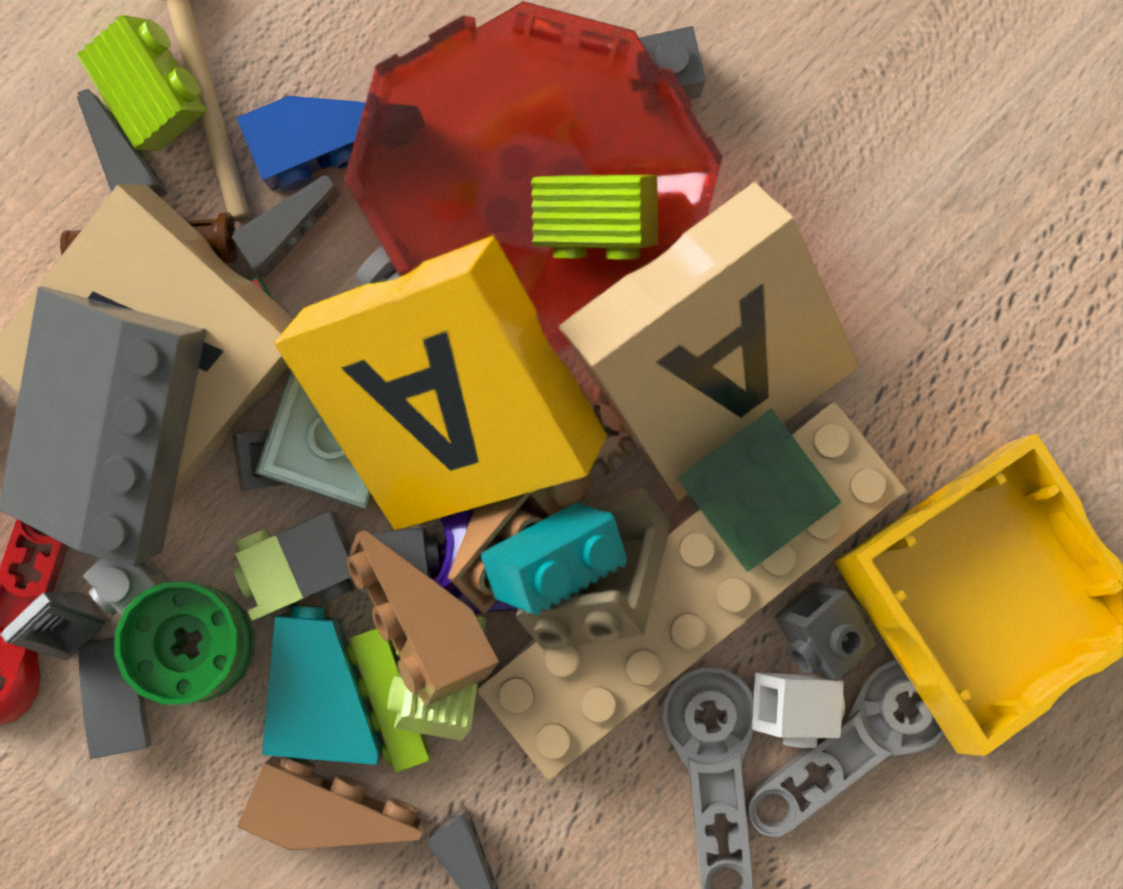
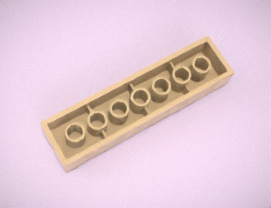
M835 401L827 403L669 529L643 636L621 638L612 642L600 641L571 645L561 649H543L533 639L486 679L481 681L476 691L549 781L901 496L907 489Z

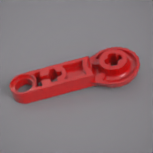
M16 519L0 566V633L41 594L54 591L68 549V545L49 535L40 533L37 529ZM26 538L37 544H52L51 553L48 551H38L34 562V569L42 572L41 579L39 581H30L24 586L25 576L17 572L18 565L30 563L36 547L24 546ZM0 635V669L2 670L0 676L4 675L5 677L4 687H0L1 726L16 721L30 709L38 695L41 675L38 653L36 651L6 643Z

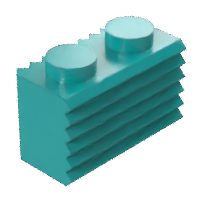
M577 502L482 552L481 555L495 599L537 616L540 615L542 608L549 611L551 603L559 605L561 597L568 600L571 592L578 594L580 587L587 589L590 581L597 583L599 576L606 578L608 571L615 573L618 566L625 567L627 562L618 527L610 511L605 513L604 510L599 511L597 508L585 507L584 504L579 505Z

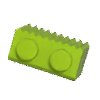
M121 15L116 17L115 22L108 24L107 29L100 31V36L92 38V43L85 45L84 50L77 52V58L134 149L160 151L205 114L207 107L201 103V98L198 96L201 90L196 79L186 69L178 66V61L172 57V52L169 50L171 41L164 29L150 19Z
M549 175L532 178L531 185L533 190L531 196L533 203L531 207L533 215L531 219L534 223L532 243L534 247H553L554 258L587 257V248H606L607 259L640 258V248L658 245V175Z

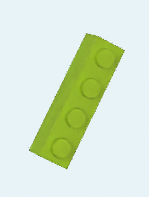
M377 628L350 637L351 645L347 646V652L352 665H358L363 678L358 679L359 687L364 699L370 698L374 711L370 712V717L375 731H382L386 743L382 745V752L387 765H393L397 773L430 761L432 754L425 734L394 729L396 711L387 709L394 675L400 676L398 669L399 660L392 640L385 641Z

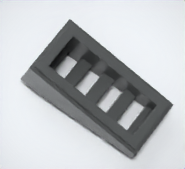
M89 89L77 92V100L111 192L117 184L147 185L159 197L165 196L167 194L165 185L141 152L134 149L107 105Z
M323 175L233 232L232 238L253 271L261 278H265L334 204L340 193L329 176L325 177Z
M49 592L41 594L0 635L6 643L63 660H69L107 621L86 595L78 592Z
M464 806L431 830L428 846L460 889H499L471 814L467 811L466 806Z

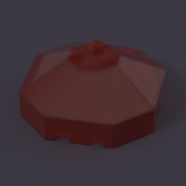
M523 1L479 27L476 26L474 17L462 15L429 34V41L401 57L396 53L375 65L344 181L400 277L409 274L426 261L494 236L535 307L541 329L554 352L560 356L572 349V347L558 327L624 277L658 259L685 232L708 216L723 156L712 137H707L691 110L692 103L673 71L660 67L658 71L634 30ZM549 175H658V245L640 248V258L607 259L606 248H587V257L554 258L553 247H534L532 243L534 237L532 232L534 223L531 219L533 215L531 207L533 203L531 196L533 190L531 185L532 178Z

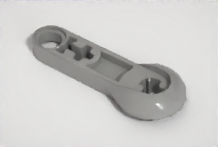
M896 659L877 667L864 682L849 715L841 721V738H818L816 748L803 749L750 792L747 800V813L753 827L757 831L769 837H780L789 833L884 759L921 752L937 744L945 735L921 697L915 703L918 714L914 718L909 720L905 714H902L900 719L895 718L893 713L899 707L895 700L897 695L904 692L908 697L912 698L913 692L918 693ZM814 761L819 767L825 766L827 763L830 764L831 768L826 772L829 780L828 784L820 787L816 782H812L803 788L800 792L808 801L799 806L792 791L782 782L791 777L795 787H797L808 778L809 775L805 767L809 763ZM768 794L781 795L788 802L789 810L787 816L778 823H766L757 815L758 802Z
M703 667L687 672L672 684L663 702L662 721L667 738L689 771L699 879L702 889H711V878L714 873L723 868H732L740 873L742 883L739 889H753L741 765L755 731L752 730L754 697L752 691L740 677L725 669ZM713 700L716 708L725 710L723 720L716 718L718 726L708 729L701 719H694V713L696 709L703 711L702 702ZM725 813L728 822L736 823L735 827L727 829L726 840L729 852L733 853L740 850L739 856L719 854L718 841L713 830H705L706 826L715 823V814ZM707 853L718 854L709 859L706 856Z

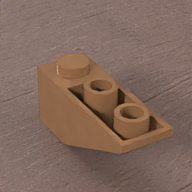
M585 476L476 507L451 567L448 579L480 612L485 614L497 599L494 597L481 559L482 552L578 502L592 486L593 482L591 479Z
M366 530L356 534L349 551V557H347L348 570L355 585L360 590L366 588L375 606L372 609V616L379 634L385 641L392 640L401 658L398 661V669L408 691L412 694L417 692L425 707L486 679L499 661L472 609Z
M272 756L264 763L237 825V828L285 849L299 850L420 840L427 821L418 818L419 810L404 801L388 798L387 802L383 803L365 795L367 787L351 778L336 775L333 781L314 773L315 764L307 759Z

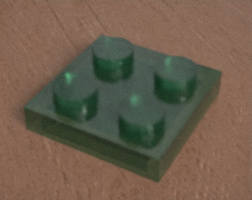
M772 408L768 409L676 478L745 572L751 571L842 503Z

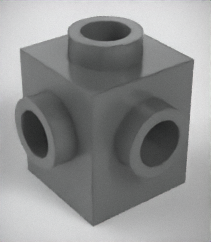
M816 582L812 583L774 616L791 644L787 648L790 657L806 673L815 672L837 681L842 676L854 671L860 665L861 659L877 646L866 626L868 617L862 607L850 598L847 591Z

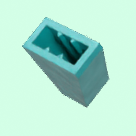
M293 604L291 606V614L284 613L275 616L262 755L377 765L383 757V742L379 732H376L370 717V712L372 711L368 699H364L358 682L360 676L356 665L353 666L347 652L349 644L340 619L325 617L326 607Z

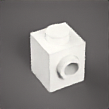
M755 673L752 730L783 738V745L800 748H816L818 738H841V721L845 714L844 681H836L814 674Z

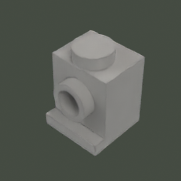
M100 558L83 575L93 586L89 591L92 599L107 613L115 615L118 612L121 616L124 609L142 591L163 582H171L150 559L133 567Z

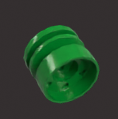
M163 582L142 591L124 609L115 630L114 656L123 679L140 696L160 704L208 702L229 693L245 677L254 656V629L246 610L230 594L211 586L193 582ZM186 632L202 635L203 639L196 645L200 653L199 655L196 653H184L182 648L189 642L185 635Z

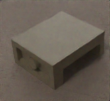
M645 487L584 498L577 502L579 505L584 504L585 507L590 506L592 509L604 510L605 513L610 511L615 518L627 562L625 567L618 566L615 573L608 571L606 578L599 576L597 583L590 581L587 589L580 587L578 594L571 592L568 600L561 597L559 605L551 603L549 611L542 608L539 616L518 608L516 619L543 649H561L565 646L600 641L612 642L616 639L644 635L671 522Z

